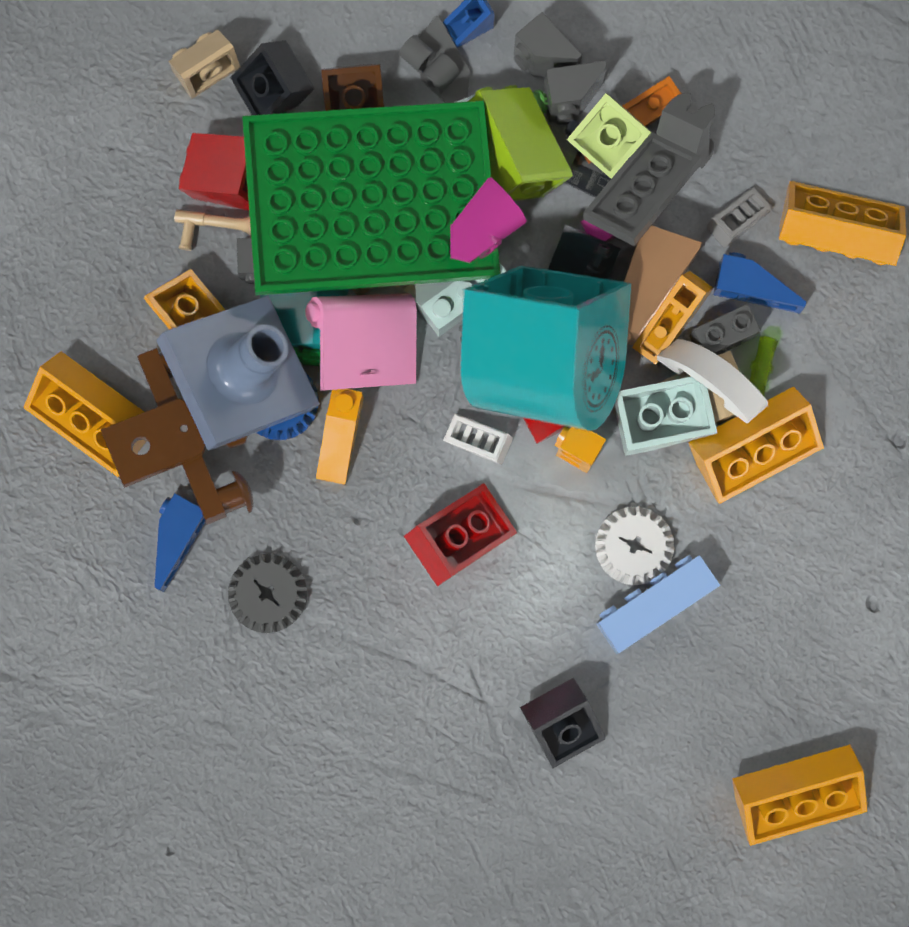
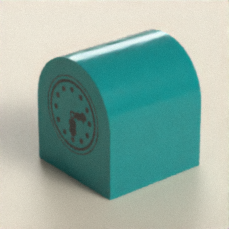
M518 266L465 288L463 294L461 381L468 402L473 407L588 431L599 428L611 413L623 380L627 353L631 283Z

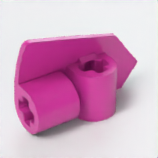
M488 178L450 226V258L471 263L478 257L482 259L497 249L504 238L526 223V218L519 206L493 178Z

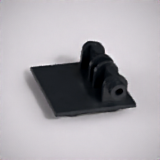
M565 225L548 270L608 279L621 248L569 225Z

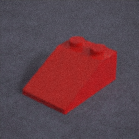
M483 483L417 525L404 538L438 587L518 532Z

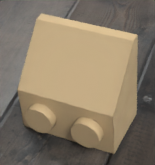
M219 30L203 34L196 44L188 49H180L168 61L172 71L191 99L240 67L233 45Z

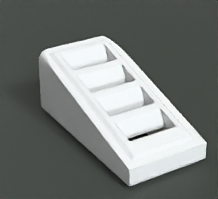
M455 413L443 441L502 465L513 437L508 433ZM465 424L467 427L461 441L457 440L456 438L461 426ZM477 429L478 431L472 445L468 444L473 430ZM485 433L489 434V437L486 441L484 448L480 449L479 447L482 443ZM498 438L499 441L495 448L494 453H491L495 441Z

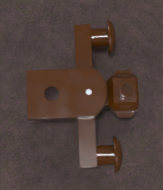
M157 348L137 355L158 407L101 429L124 488L182 465L207 525L227 517V513L246 506L248 513H251L254 505L253 495L246 479L239 472L232 471L234 482L217 489L215 488L202 457L206 450V445L185 401L178 399L170 381L173 375L163 353H159ZM248 436L225 445L230 448L237 447L246 443ZM139 440H146L150 443L148 452L143 455L133 452V445Z

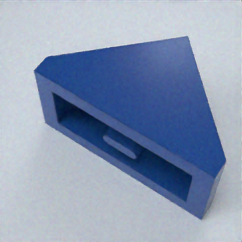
M464 0L443 21V24L454 44L459 48L494 28V11L487 0Z

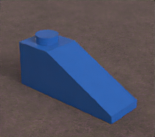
M730 252L728 255L724 254L719 262L713 295L795 313H801L805 308L806 301L755 261L746 259V255Z
M174 493L172 498L167 497L159 510V513L162 515L159 519L154 588L162 592L166 591L206 522L199 506Z

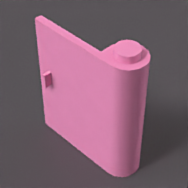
M411 294L313 297L306 306V318L313 327L320 328V390L416 384L417 308L415 299Z

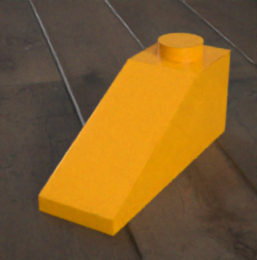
M691 271L681 275L632 348L655 365L658 364L657 355L678 338L714 288Z
M350 389L332 390L325 420L316 479L346 485L364 401L363 392Z

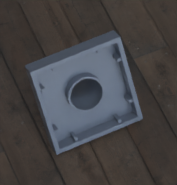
M269 296L164 331L156 339L208 451L308 413L320 404Z

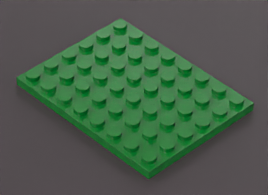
M484 101L242 116L256 295L481 280L501 274L498 248L482 259L478 257L471 263L450 258V226L485 181L491 178Z

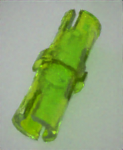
M760 336L755 360L751 361L749 367L752 369L749 381L763 396H765L769 375L774 371L772 363L779 342L777 339L768 336Z

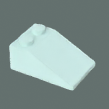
M693 377L619 391L614 404L625 456L717 434L708 388Z

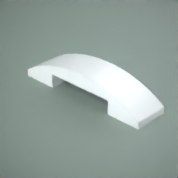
M677 339L657 355V360L676 374L680 375L682 372H686L723 398L724 408L747 424L768 406V401L742 373L717 354L698 344Z

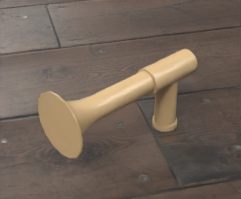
M179 209L175 211V222L184 223L181 244L179 245L181 250L192 251L191 246L195 225L241 230L251 238L250 217L232 218Z

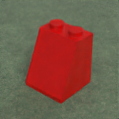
M192 133L190 143L187 146V155L183 171L180 174L178 189L193 199L249 211L244 137Z

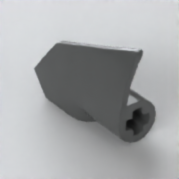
M437 15L419 37L413 35L404 43L399 51V56L421 74V79L425 85L445 103H454L468 97L470 70L443 22Z

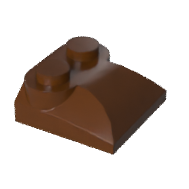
M380 64L321 69L325 111L384 107Z

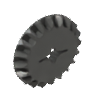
M260 554L249 558L239 565L232 575L228 586V601L232 613L245 627L261 633L278 632L292 625L301 615L307 599L306 582L300 570L288 559L275 554ZM255 581H258L266 588L273 586L275 589L272 594L280 605L277 606L272 600L270 601L267 598L262 601L259 598L262 592Z

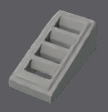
M753 187L712 217L707 225V230L724 248H727L771 212L773 207ZM748 200L758 209V213L747 204ZM739 207H740V209L749 217L748 220H747L746 217L738 210ZM731 215L740 226L737 227L728 216Z

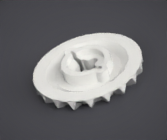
M640 506L625 507L608 516L600 526L595 542L596 555L604 571L616 581L627 585L647 584L650 580L666 571L670 565L674 553V537L669 525L663 520L662 516ZM637 537L641 539L640 545L649 552L637 550L633 554L630 552V546L627 545V542L620 539L633 541Z

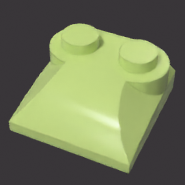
M605 93L567 138V141L612 179L652 132L616 100Z

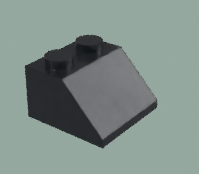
M286 40L261 43L230 77L251 115L286 113L299 106L315 89Z
M574 678L520 707L552 768L606 739L589 701Z

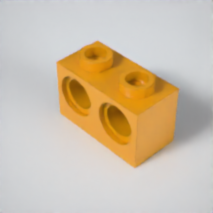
M564 426L554 445L559 448L556 456L581 471L588 473L606 439L593 431Z

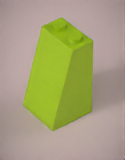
M509 85L499 90H493L492 87H484L475 92L476 95L467 101H484L491 178L514 201L543 198L573 176L530 87L518 88L517 85Z

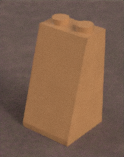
M652 225L637 242L624 282L631 283L627 345L633 346L681 275L685 274L693 263L702 242Z

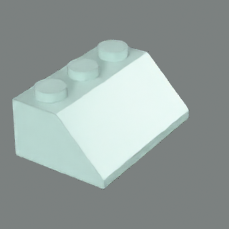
M500 263V272L504 273L506 270ZM487 279L410 284L404 289V292L414 297L416 308L438 337H440L462 321L464 289Z

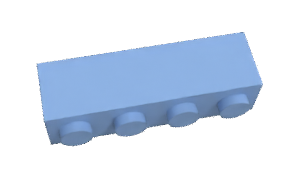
M690 555L686 556L674 564L678 570L667 576L665 571L649 581L652 585L651 588L643 593L638 588L624 598L627 604L618 610L613 605L599 614L602 620L596 625L616 655L721 586L700 555L694 559Z

